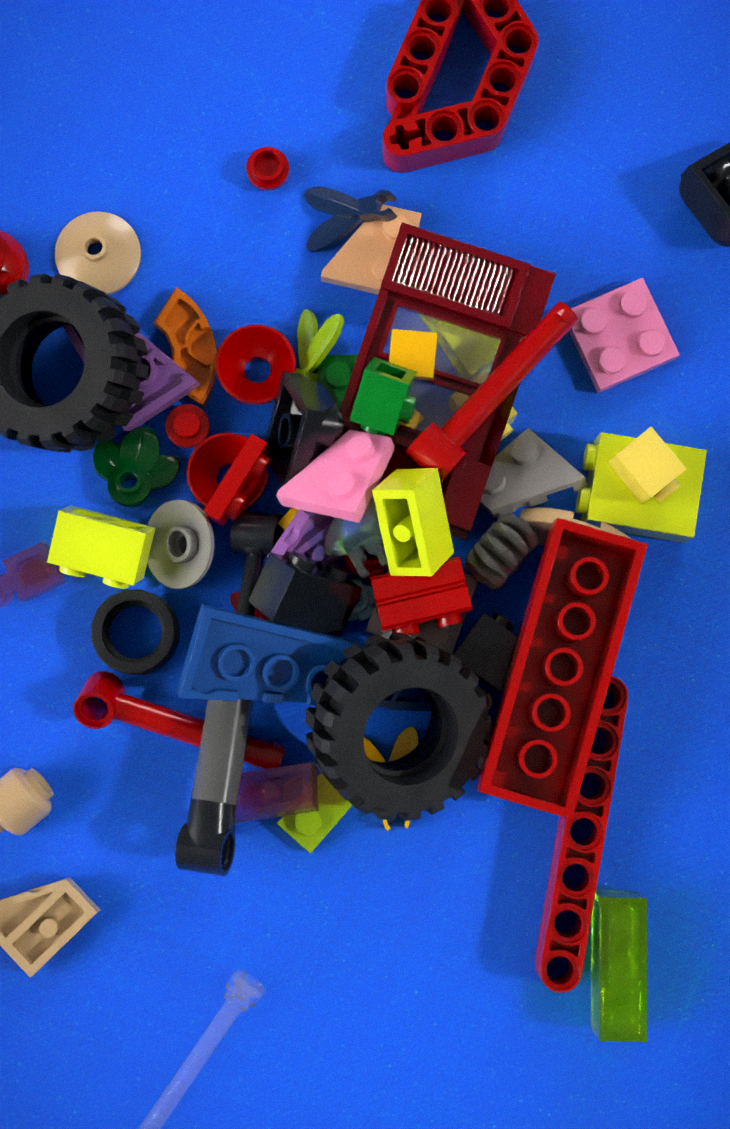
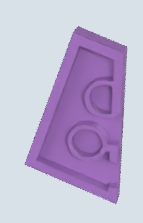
M74 325L62 326L85 364V349L79 332ZM140 332L134 336L145 340L148 353L146 356H141V364L149 366L148 380L140 381L138 391L144 392L141 404H132L129 412L133 414V418L126 427L122 426L124 431L128 432L139 427L201 386L196 379Z

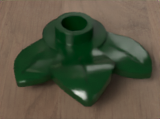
M147 425L131 430L123 437L121 444L111 440L106 443L98 441L93 452V463L96 473L107 481L108 492L112 500L125 507H137L148 499L152 491L168 487L176 479L180 468V459L178 457L160 455L158 437L154 430ZM127 480L137 481L136 485L132 488L122 487V484Z

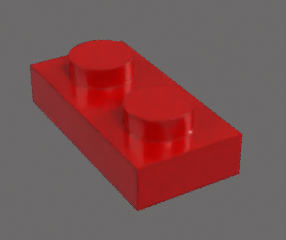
M251 433L203 510L209 519L224 526L228 518L234 521L239 516L248 497L243 495L252 479L256 482L261 480L272 459L267 457L270 452L267 442Z

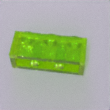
M596 890L591 922V1029L600 1041L647 1042V898L637 891Z

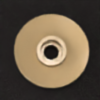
M89 212L76 217L61 231L55 246V263L61 275L70 276L78 281H82L105 292L106 295L116 293L127 286L135 277L141 262V247L133 228L122 218L107 212ZM100 243L102 244V250L98 254L91 255L88 253V248L91 244Z

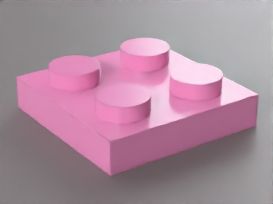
M643 277L571 308L579 320L569 330V333L597 393L669 363L680 355Z

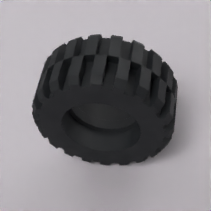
M45 273L36 274L29 278V283L19 279L7 286L9 293L6 295L0 293V434L7 439L16 440L22 445L70 453L72 450L85 451L93 449L96 445L95 441L106 443L116 436L114 429L116 425L126 427L133 418V414L129 412V409L133 403L140 405L144 396V392L138 391L140 381L148 380L149 366L141 364V356H146L148 352L145 340L134 336L140 330L136 320L125 313L126 307L117 299L70 276L56 274L54 277H51ZM65 325H74L82 338L85 349V365L82 377L69 396L57 404L46 406L38 397L32 381L34 355L41 342L51 332Z
M392 633L389 636V640L379 634L367 637L365 640L366 647L361 649L357 645L352 644L344 649L342 652L346 658L338 665L331 660L323 670L328 675L324 684L315 683L310 696L316 701L315 708H307L305 723L313 730L306 735L308 749L315 755L313 761L321 774L345 800H348L359 811L365 814L373 812L379 819L389 821L396 819L397 814L404 821L416 820L421 817L420 811L427 810L433 815L445 808L443 805L445 800L451 797L456 801L463 795L465 790L462 786L469 778L475 781L481 771L477 763L480 756L486 758L490 742L485 739V733H491L493 730L492 716L483 710L489 707V699L486 691L478 686L479 679L475 673L463 665L460 659L432 642L418 636L413 639L405 633ZM407 688L424 689L428 694L431 704V718L428 730L419 745L409 754L393 761L375 762L368 759L364 750V732L368 719L374 709L386 697L397 691Z

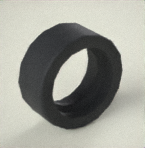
M142 589L123 590L109 596L97 609L91 624V641L98 657L110 668L130 675L148 674L162 668L174 655L180 640L179 622L174 610L161 597ZM130 606H142L150 609L158 616L162 626V637L158 647L151 654L143 658L131 659L121 655L114 648L110 639V627L113 619L120 611Z

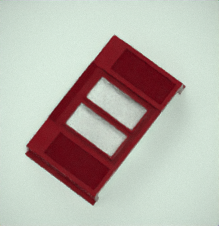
M401 223L339 410L343 415L344 421L340 437L350 429L366 432L361 429L360 424L349 420L364 369L373 357L389 362L392 329L438 333L434 380H414L410 395L417 397V401L409 423L401 422L394 435L387 433L382 435L391 437L395 450L378 485L396 469L421 468L405 453L406 450L432 422L441 428L519 343L536 328L541 321L556 273L431 231ZM519 385L461 446L467 452L466 456L441 482L452 537L466 541L468 533L471 531ZM372 496L367 508L376 511Z

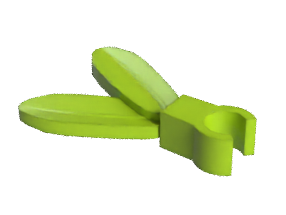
M308 309L302 312L297 328L298 355L301 369L296 368L295 373H300L317 382L318 374L312 372L318 368L337 342L344 325V317L342 315L334 314L324 322L318 331L317 318L314 313Z

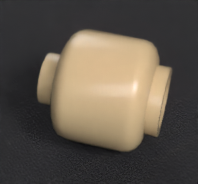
M13 768L0 778V833L7 830L14 835H24L50 813L52 808L50 798L54 796L53 790L35 769L30 768L26 771L22 768Z

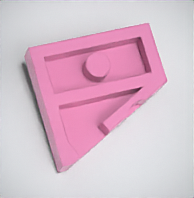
M350 429L278 490L276 496L282 506L360 523L373 496L372 490L378 485L395 450L391 437Z

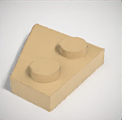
M70 877L1 899L0 946L31 978L101 909Z

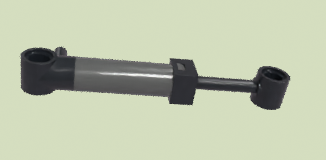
M241 511L239 516L232 521L230 533L231 549L234 554L246 556L237 607L238 613L250 616L255 614L256 607L248 600L262 572L263 560L268 558L267 556L284 532L278 525V522L284 515ZM254 700L207 701L187 823L181 828L176 843L175 861L177 867L181 870L225 876L230 871L236 846L234 818Z

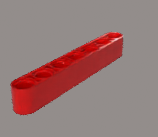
M611 676L609 684L614 692V701L608 708L602 709L597 727L605 733L607 743L601 752H590L585 774L594 773L597 776L599 789L594 796L584 798L579 792L573 818L568 819L559 816L535 954V969L538 976L550 990L557 993H564L574 989L580 981L583 970L628 704V690L625 684L614 676ZM587 818L590 821L592 832L587 840L575 842L570 834L571 826L576 820ZM572 864H580L584 870L582 882L575 887L565 886L562 876L564 870ZM564 910L574 911L576 914L575 926L567 932L557 931L555 929L556 916ZM555 957H565L568 959L569 965L567 972L558 978L548 976V963Z

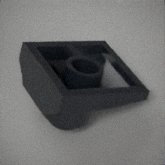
M729 142L689 165L680 175L681 181L679 184V193L684 203L711 239L725 247H730Z
M285 371L282 372L265 439L270 450L267 457L272 459L270 465L282 486L321 454L323 447H330L334 440L341 436L344 423L342 413L338 412L335 402L321 383L300 373Z

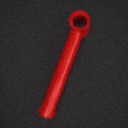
M558 302L538 323L536 328L519 343L441 428L432 422L415 439L405 453L421 468H438L440 482H442L466 456L467 452L461 446L551 351L553 346L578 322L579 319L575 312L563 302Z
M99 671L89 676L74 703L73 712L76 719L88 728L101 729L108 726L115 719L200 747L204 720L125 694L122 681L113 673ZM94 697L102 699L105 703L96 700ZM248 735L244 761L263 768V773H277L286 747L281 746L275 739L271 743L259 738H252Z

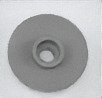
M171 500L162 504L153 513L147 526L155 527L156 529L147 564L154 577L160 583L169 588L184 589L197 584L207 573L214 554V534L208 517L199 506L187 500Z

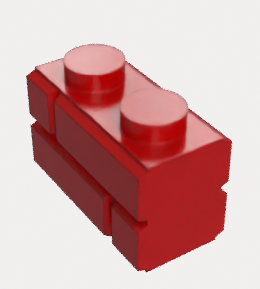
M460 557L448 559L432 577L390 576V573L370 577L382 633L392 631V633H405L411 636L420 633L419 624L436 621L438 629L464 623L463 614L472 611V604Z

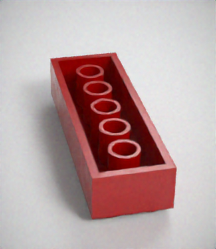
M556 518L551 523L492 727L493 730L490 734L488 753L486 758L484 757L475 787L477 791L568 819L573 818L647 550V543L561 518Z

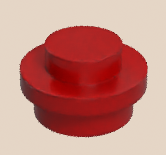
M261 147L255 150L247 160V176L255 187L266 191L275 190L281 187L289 176L288 160L284 153L276 148Z
M184 404L174 408L169 413L166 420V432L175 445L181 448H195L207 439L210 432V422L206 413L201 408L192 404Z

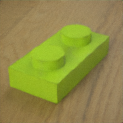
M320 773L277 824L311 854L350 809L352 804L345 800Z

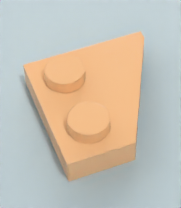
M383 204L381 211L389 207L397 215V218L389 222L382 220L363 222L324 267L321 273V282L378 295L401 223L419 228L422 213Z

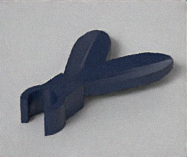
M321 186L307 189L304 193V198L311 207L334 215L312 232L306 245L307 249L311 252L324 251L332 247L354 230L362 220L364 222L375 220L389 222L397 218V215L389 207L381 211V207L385 202H395L397 200L388 190L378 191L374 196L361 198L358 201L344 193Z

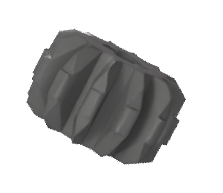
M513 513L503 515L491 525L468 553L465 568L473 574L472 577L479 583H484L491 590L498 589L511 579L536 549L539 535L522 518L519 519Z

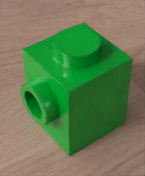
M373 357L364 369L349 421L360 424L361 429L370 434L385 435L387 433L394 435L400 423L408 424L413 414L417 397L411 396L410 392L417 372Z

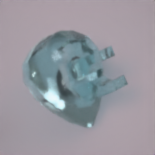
M373 496L360 523L334 518L325 539V553L338 557L348 555L361 578L371 575L365 567L367 557L363 550H367L371 555H376L381 566L385 567L388 565L385 551L381 545L383 540Z

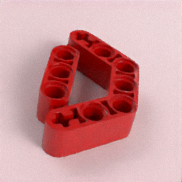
M517 0L420 1L386 84V107L392 118L383 133L382 156L385 165L391 171L406 173L494 150L500 144L532 68L538 47L539 36ZM497 11L503 17L492 18L486 12ZM463 12L491 56L472 101L421 113ZM432 15H442L446 20L435 22L429 19V17ZM513 45L520 46L526 52L521 54L514 53L508 47ZM417 52H425L431 57L427 60H417L412 55ZM504 83L511 90L499 92L491 85ZM406 89L412 91L415 96L404 99L397 96L396 92ZM485 120L492 123L495 128L484 131L479 129L475 123ZM438 131H447L454 138L449 141H441L435 138L433 134ZM420 136H423V137H424V140H423V145H424V146L421 145V144H422V137H420ZM396 143H403L406 150H401L400 145Z

